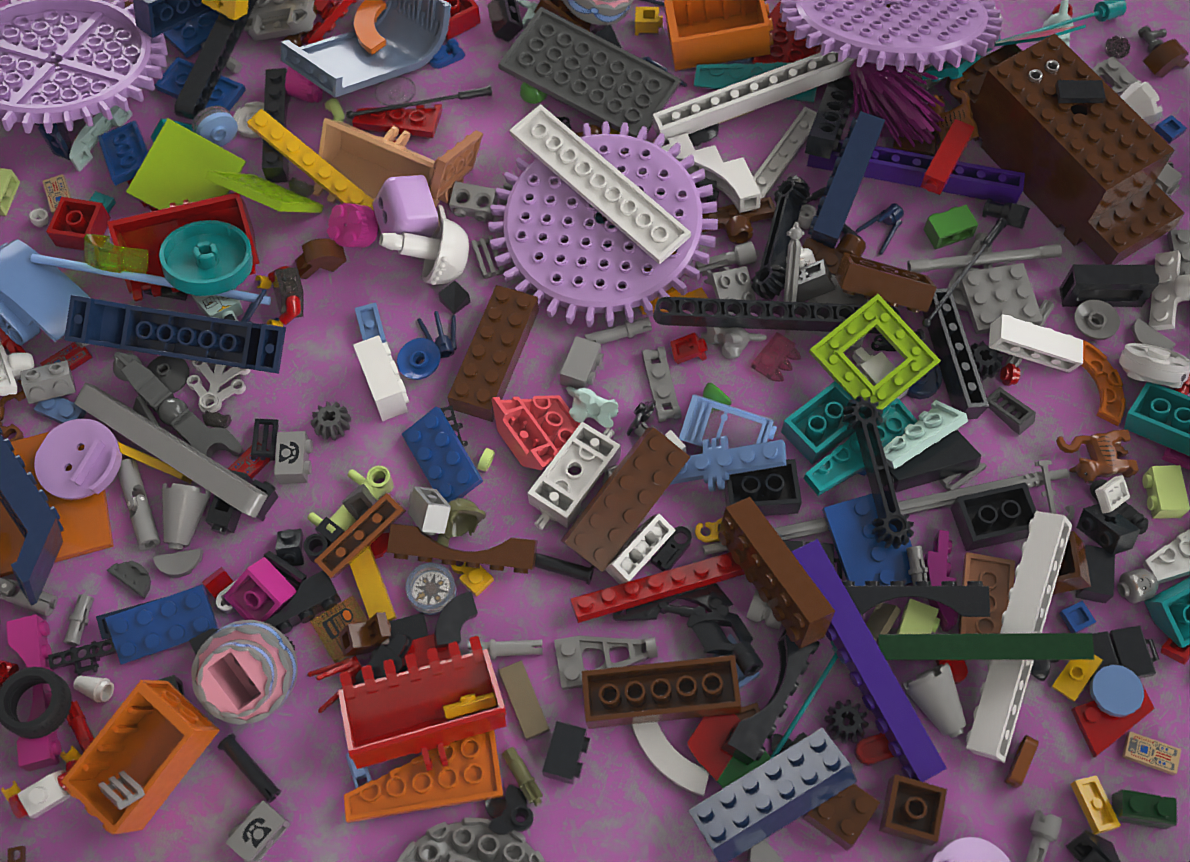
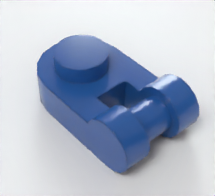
M452 38L441 46L432 60L429 61V64L433 68L440 69L462 60L465 57V52L462 48H459L457 40Z

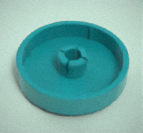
M205 220L181 226L166 237L159 252L163 274L169 284L179 291L197 297L217 295L237 288L249 276L253 267L251 245L246 234L236 226L221 221Z

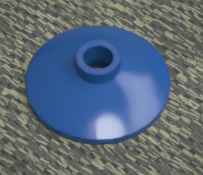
M413 339L407 342L399 351L397 357L398 369L405 377L412 380L427 378L439 366L441 359L440 350L430 339Z

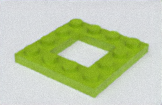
M879 294L874 296L809 350L813 358L854 400L860 395L864 401L867 397H871V403L879 402L877 409L881 410L885 409L941 361ZM874 327L905 359L904 362L875 386L869 382L844 354L847 349Z

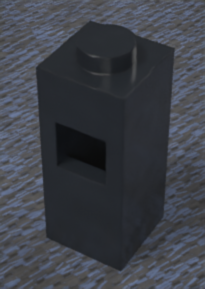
M228 469L248 483H253L248 474ZM215 495L205 522L212 527L211 530L220 534H225L226 531L235 533L242 512Z

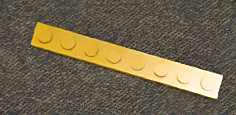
M262 108L247 121L250 129L342 204L366 205L373 210L374 200Z

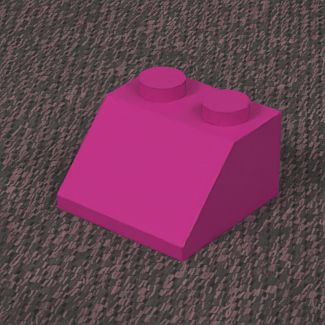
M263 557L249 566L223 597L245 620L264 622L282 610L297 593V590Z

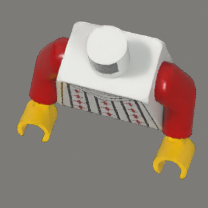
M73 745L68 753L62 751L60 757L66 762V769L49 774L21 791L16 781H12L13 785L8 789L1 788V792L9 802L15 817L24 818L29 815L31 818H37L71 797L67 792L68 788L61 781L81 757V754Z

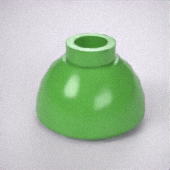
M525 82L520 87V96L527 103H540L547 97L546 93Z
M713 383L706 384L703 390V397L727 405L732 404L731 399ZM712 408L711 413H712L714 410H715V411H720V410L715 409V408Z

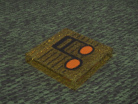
M352 595L310 622L334 663H337L345 658L339 632L347 624L367 622L368 619Z

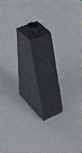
M956 430L923 450L922 453L912 457L902 466L895 469L890 466L888 468L894 490L899 492L945 479L948 476L973 471L979 467L982 455Z

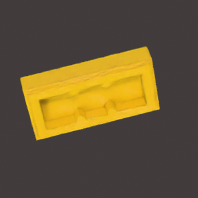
M1094 655V660H1069L1052 685V688L1075 703L1103 660Z
M493 693L475 697V694H469L460 697V702L445 705L443 708L446 719H451L495 707L497 704Z

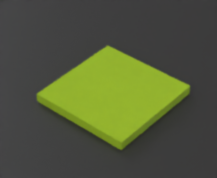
M168 118L126 193L157 210L170 208V203L173 202L177 206L183 205V200L186 199L192 203L227 195L230 189L205 179L207 171L241 173L246 161Z
M207 171L205 179L277 211L322 213L324 208L321 203L254 174Z

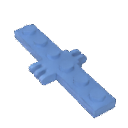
M727 436L720 438V446L717 437L712 438V447L710 440L705 439L703 440V453L690 455V459L670 485L704 479L705 484L708 483L710 492L716 491V482L718 490H724L725 480H729V475L785 466V442L783 440H776L728 449Z

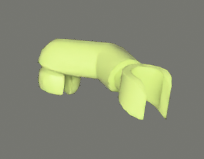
M336 98L327 100L324 105L326 110L328 109V111L332 112L333 120L343 122L345 114L339 101Z

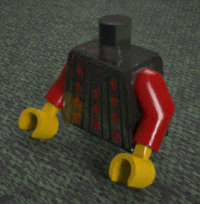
M282 266L270 272L268 276L257 275L255 277L256 281H261L257 288L270 289L273 283L280 312L278 321L269 319L266 324L283 327V324L287 325L294 318L303 317L304 291L296 267Z

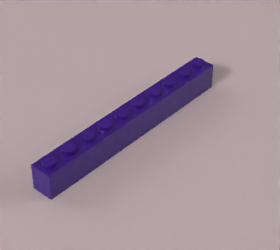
M841 139L839 141L837 152L832 151L830 159L809 154L807 166L833 171L844 140ZM875 146L863 177L921 188L924 175L934 156ZM958 161L942 192L983 200L990 198L994 202L1004 204L1006 202L1017 204L1023 192L1025 173Z
M816 539L792 551V554L835 610L826 636L830 641L834 642L838 649L836 652L839 660L848 667L850 671L849 677L854 686L859 687L863 695L864 705L868 710L872 711L876 718L875 724L878 730L885 734L889 741L888 747L890 752L899 759L904 777L924 782L946 770V765L819 540Z

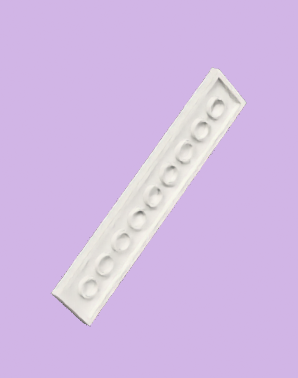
M541 104L509 130L513 138L659 265L691 237V232Z

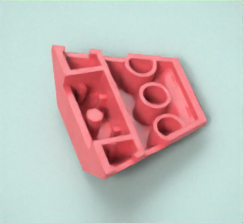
M560 395L534 396L533 399H520L519 396L513 397L510 400H500V397L492 398L497 431L523 467L543 470L555 458L580 425V422H576L570 417V409Z

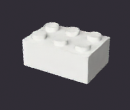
M378 335L353 344L382 422L407 413L406 403H409V399L387 342L382 343Z

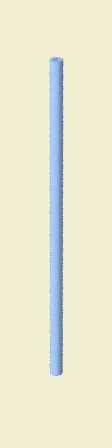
M32 254L30 258L31 262L174 288L165 277L39 254ZM229 290L216 296L255 302L260 294ZM264 296L260 304L270 305L271 296Z

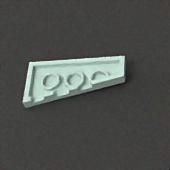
M935 400L931 404L932 408L929 411H923L918 416L919 421L914 425L909 424L904 429L905 433L902 436H896L883 448L888 466L894 469L902 466L912 457L922 453L929 446L959 429L960 426L968 422L966 413Z

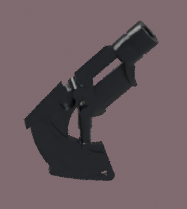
M717 583L626 609V615L620 614L623 610L613 614L615 621L657 620L659 613H673L682 617H688L687 626L695 632L705 648L704 653L723 656L735 655L736 664L746 677L756 674L763 667V662L751 645L754 638L738 614L729 612L728 606L734 604ZM676 599H682L696 603L699 606L694 608L683 605H671L670 603ZM720 626L731 627L740 642L737 644L730 643Z

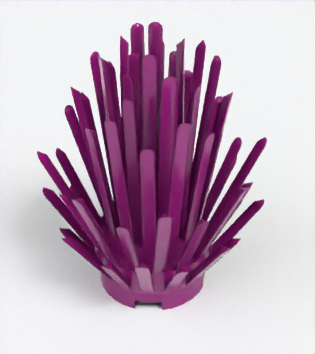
M855 60L849 68L851 75L848 76L853 82L854 113L858 111V102L860 111L869 114L870 110L873 116H876L875 113L878 112L880 117L885 120L884 124L900 147H902V143L898 138L899 135L902 138L905 135L913 147H915V143L912 139L919 140L921 144H923L924 140L931 144L932 140H934L931 132L934 131V128L941 132L936 123L939 120H944L918 96L932 107H936L934 102L941 107L945 105L908 77L922 84H927V81L911 74L909 71L933 80L938 79V77L928 74L924 69L923 72H918L915 66H905L903 72H898L896 66L885 65L882 71L877 70L875 63L865 62L861 67H857V60Z

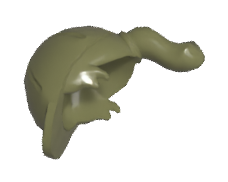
M458 498L448 503L451 509L445 534L439 533L438 543L449 547L451 537L462 536L468 531L469 535L472 536V532H475L478 523L486 517V513L480 510L474 502L465 498Z

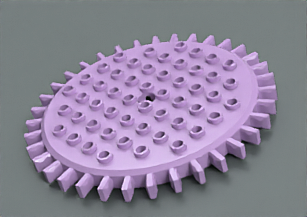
M8 0L9 5L0 7V118L2 119L5 131H10L15 122H22L25 133L31 132L34 123L43 124L46 133L52 132L53 123L64 122L68 131H73V120L84 118V122L90 127L93 126L92 116L98 113H102L104 117L111 120L113 118L110 108L117 105L124 111H129L128 97L142 102L144 98L142 90L139 88L153 91L155 89L153 78H163L161 67H167L165 55H168L164 33L151 38L139 29L135 22L133 4L125 7L124 0H115L112 3H109V0H22L18 2L17 0ZM59 62V67H55L54 63Z
M781 0L780 13H782L781 22H787L786 30H795L794 39L796 40L807 38V48L821 45L820 54L823 56L833 51L838 53L839 62L849 57L857 60V67H861L865 62L875 63L877 70L882 71L885 65L896 66L898 72H903L905 66H915L918 72H923L924 65L930 64L938 71H941L945 61L956 68L959 67L961 58L972 63L975 60L976 54L985 56L987 48H994L995 42L999 40L1003 21L1002 18H999L1001 11L994 9L995 1Z
M603 121L602 134L591 135L589 124L584 123V136L580 137L616 169L625 170L622 172L623 175L691 232V237L675 250L677 253L671 254L660 265L616 226L608 228L609 225H613L609 220L605 224L597 223L595 217L598 211L594 207H590V204L532 153L531 155L535 160L531 164L518 157L516 164L523 173L519 177L509 172L504 174L506 182L513 185L512 190L496 189L497 198L506 200V206L491 205L490 207L492 215L504 216V221L488 222L490 233L504 232L505 236L490 240L492 250L505 247L508 249L507 253L494 257L497 267L510 262L514 265L513 268L503 273L506 283L521 276L523 281L515 287V290L525 293L532 288L535 291L533 296L538 297V305L544 298L549 300L550 304L546 310L548 317L552 318L557 312L558 307L562 306L568 308L566 311V321L568 324H572L576 311L586 312L587 327H592L595 313H606L605 320L608 327H613V312L625 311V318L628 322L633 323L634 312L632 308L641 305L645 313L651 317L653 316V305L650 301L657 297L659 299L661 297H670L666 291L671 287L685 295L687 293V286L679 279L685 274L696 281L699 280L700 271L690 265L693 260L708 265L710 255L698 251L699 245L715 248L716 237L702 235V229L718 230V219H703L702 214L717 212V201L701 203L700 198L713 195V187L710 184L696 188L695 183L705 179V171L702 168L692 174L687 172V169L694 165V156L691 154L680 162L675 159L681 152L678 142L666 152L661 148L665 143L664 134L660 133L655 141L650 143L645 141L647 138V127L642 126L637 138L628 136V123L623 122L620 128V134H610L608 121ZM661 174H667L666 177H662V176H660V175H661ZM681 194L686 195V196L683 197V198L679 197V195H681ZM677 213L683 214L682 216H676ZM524 216H529L528 219H522ZM549 218L550 221L545 222L544 219ZM593 223L592 226H587L586 224ZM546 237V240L542 241L540 240V238ZM563 239L568 240L566 243L561 242ZM584 242H589L588 245H583ZM605 244H611L608 248L604 247ZM628 246L633 247L631 250L626 249ZM537 256H542V257H543V258L540 259V260H537V259H536ZM560 258L564 259L563 262H558L557 260ZM580 261H586L585 264H579ZM602 263L608 264L606 267L600 266ZM625 265L629 266L628 269H623L622 267ZM645 268H651V269H652V270L649 271V272L644 271ZM557 277L560 278L557 282L553 281ZM577 280H582V283L576 284L575 282ZM599 282L604 283L603 286H597ZM620 285L626 286L624 289L619 288Z

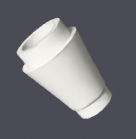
M80 675L74 681V689L100 703L106 702L112 697L114 684L108 678Z

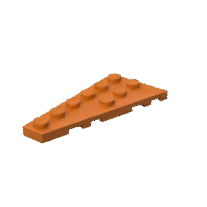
M494 730L454 741L444 746L449 766H442L439 759V750L435 748L428 751L429 757L432 760L433 770L427 772L423 755L412 759L411 762L389 771L388 774L376 780H371L344 794L346 822L351 823L503 797Z

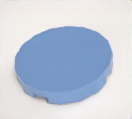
M1110 665L1103 667L1093 675L1090 682L1092 699L1095 700L1098 704L1097 707L1110 716L1124 717L1134 713L1141 707L1144 699L1143 685L1136 674L1124 666Z

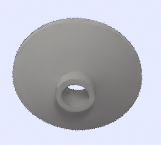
M1085 301L1078 306L1074 314L1076 327L1081 333L1092 339H1108L1118 331L1120 326V318L1117 311L1104 301Z

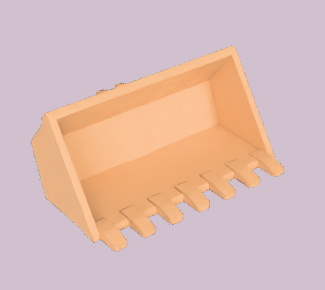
M324 118L318 155L373 200H375L385 180L390 177L424 175L429 184L435 172L433 168L435 160L408 150L405 147L410 138L408 131L402 132L397 141L394 142L399 133V129L396 126H393L383 138L344 122ZM316 183L312 194L320 196L324 188ZM330 193L327 197V200L331 203H335L337 200ZM433 199L435 208L440 202L439 199Z

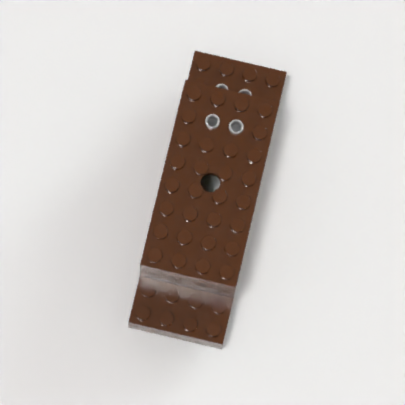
M1055 33L1023 51L1016 44L1004 45L980 58L962 73L964 81L959 83L957 88L967 92L970 97L973 119L977 124L979 137L982 139L981 148L1001 169L1025 173L1023 193L1056 228H1059L1061 225L1065 227L1063 235L1073 246L1084 241L1106 265H1115L1177 226L1185 213L1155 184V181L1175 150ZM948 77V79H947V81H946V84H945V88H946L948 91H949V84H950V82H951V80H952V79H950V77ZM1057 80H1102L1105 100L1103 103H1058L1055 85ZM954 97L961 104V99ZM979 137L972 139L976 142L979 140Z

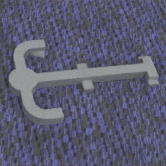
M1037 461L1035 466H1041L1046 490L1041 492L1042 497L1047 496L1049 512L1056 514L1053 495L1057 494L1056 490H1052L1048 465H1052V461ZM1073 505L1065 507L1068 512L1066 518L1069 521L1073 519L1075 514Z

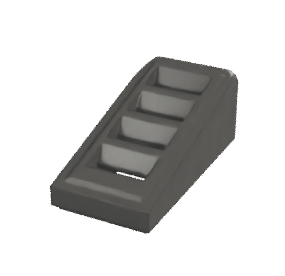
M1001 387L987 397L989 408L1019 435L1035 422L1036 412ZM1001 397L1004 399L999 404H996ZM1008 404L1010 405L1006 410L1003 409Z

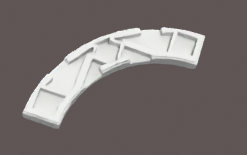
M658 722L631 724L640 748L654 767L677 786L703 797L709 773L703 767L692 763L675 750L664 736Z

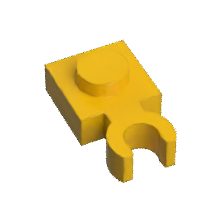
M466 562L462 566L451 565L455 573L463 574L459 578L460 582L476 597L494 581V578L481 565L480 568L465 567Z

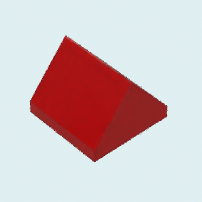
M222 567L202 581L215 599L222 590L234 582Z

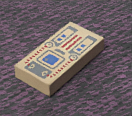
M63 174L43 180L53 215L61 197L71 198L67 181Z
M1128 732L1122 758L1174 776L1178 771L1181 749L1133 732Z

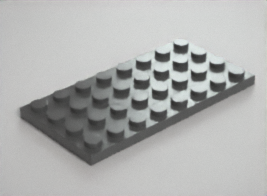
M542 7L539 8L498 64L500 70L601 123L608 121L609 127L620 132L623 122L628 123V136L637 138L642 126L647 127L648 133L653 125V114L665 108L681 83L680 78Z

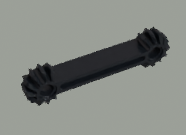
M797 175L789 176L786 181L783 180L782 184L777 186L778 190L774 193V201L777 205L759 271L755 272V277L751 279L753 282L751 285L752 289L759 297L765 300L774 299L775 295L779 296L780 292L785 289L786 258L788 244L791 240L787 232L790 231L795 222H798L802 204L807 202L806 198L810 196L808 183Z
M860 395L855 400H849L847 406L844 407L843 414L845 416L842 422L849 423L847 430L853 428L858 439L878 518L872 521V525L876 527L872 530V534L879 535L876 543H880L883 540L885 548H889L892 544L894 549H898L901 547V544L906 545L909 543V538L914 535V531L910 529L914 526V522L907 521L909 514L903 516L899 509L877 426L883 423V418L881 417L883 410L877 409L879 402L871 403V397H867L864 401ZM859 413L864 414L867 419L861 418ZM888 524L894 525L897 532L890 530Z

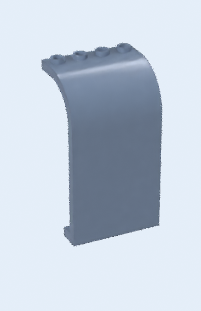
M387 0L386 9L378 16L374 24L377 32L386 39V46L373 55L360 45L354 30L302 47L296 46L289 40L282 41L281 61L335 98L417 70L431 61L441 48L447 35L451 4L444 0Z

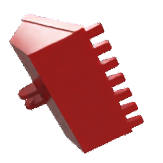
M231 193L192 203L186 199L183 200V205L177 206L173 202L170 203V208L107 222L122 270L165 277L159 257L163 241L179 227L205 220L229 223L246 234L250 241L253 256V267L249 275L255 274V264H260L254 229L245 201L239 193ZM125 279L129 294H133L134 301L143 300V291L152 289L153 297L162 295V286ZM171 288L173 293L179 292L176 288Z
M476 635L469 638L472 653L462 656L458 642L448 643L451 659L439 661L435 647L428 648L426 652L429 665L418 667L415 654L405 655L408 670L396 673L393 660H385L383 665L386 677L375 679L371 665L363 666L361 670L364 683L357 685L352 684L349 671L340 673L342 689L338 690L348 752L350 759H353L357 769L412 753H422L428 772L433 770L432 760L429 757L428 751L435 748L439 750V759L442 766H449L444 746L454 741L507 726L505 715H507L490 656L487 649L482 650L479 636ZM489 693H493L497 704L495 707L446 719L443 706L460 702V697L475 694V697Z

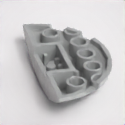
M463 818L461 822L448 825L446 822L429 828L426 835L414 843L412 841L398 862H545L539 850L534 851L526 843L525 836L520 832L513 830L506 835H498L488 829L492 820Z

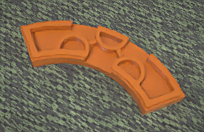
M364 0L354 17V29L358 42L371 55L386 46V39L377 32L374 25L378 16L386 9V2L382 0Z
M1083 340V364L1081 366L1094 379L1100 396V404L1096 416L1118 426L1123 418L1126 403L1121 377L1117 369H1114L1108 362L1105 354L1089 342Z

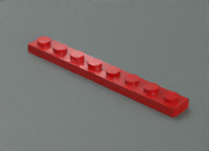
M729 552L570 598L577 622L580 623L744 575L745 572L739 564L734 562Z

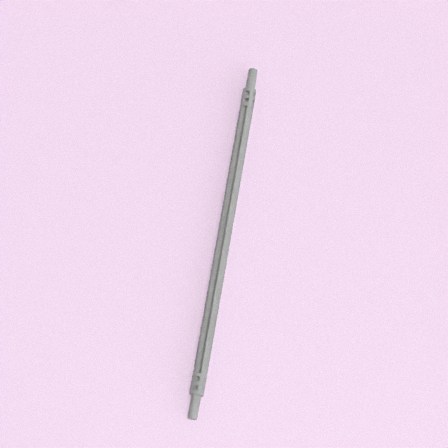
M1068 469L1049 472L1050 481L1068 478ZM1042 471L903 500L899 501L898 505L902 515L952 505L955 499L960 496L1026 482L1028 488L1044 485ZM825 518L774 528L782 540L829 531ZM721 542L703 546L704 555L722 551L730 552Z

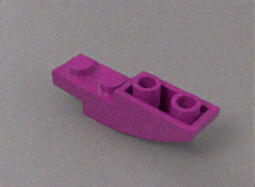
M938 531L934 538L933 551H928L923 558L925 567H928L927 580L931 581V586H941V581H956V578L949 577L951 563L947 562L948 554L950 555L952 550V540H949V531ZM928 599L930 606L939 609L937 618L940 619L939 626L942 631L949 632L953 625L957 624L958 613L940 602Z

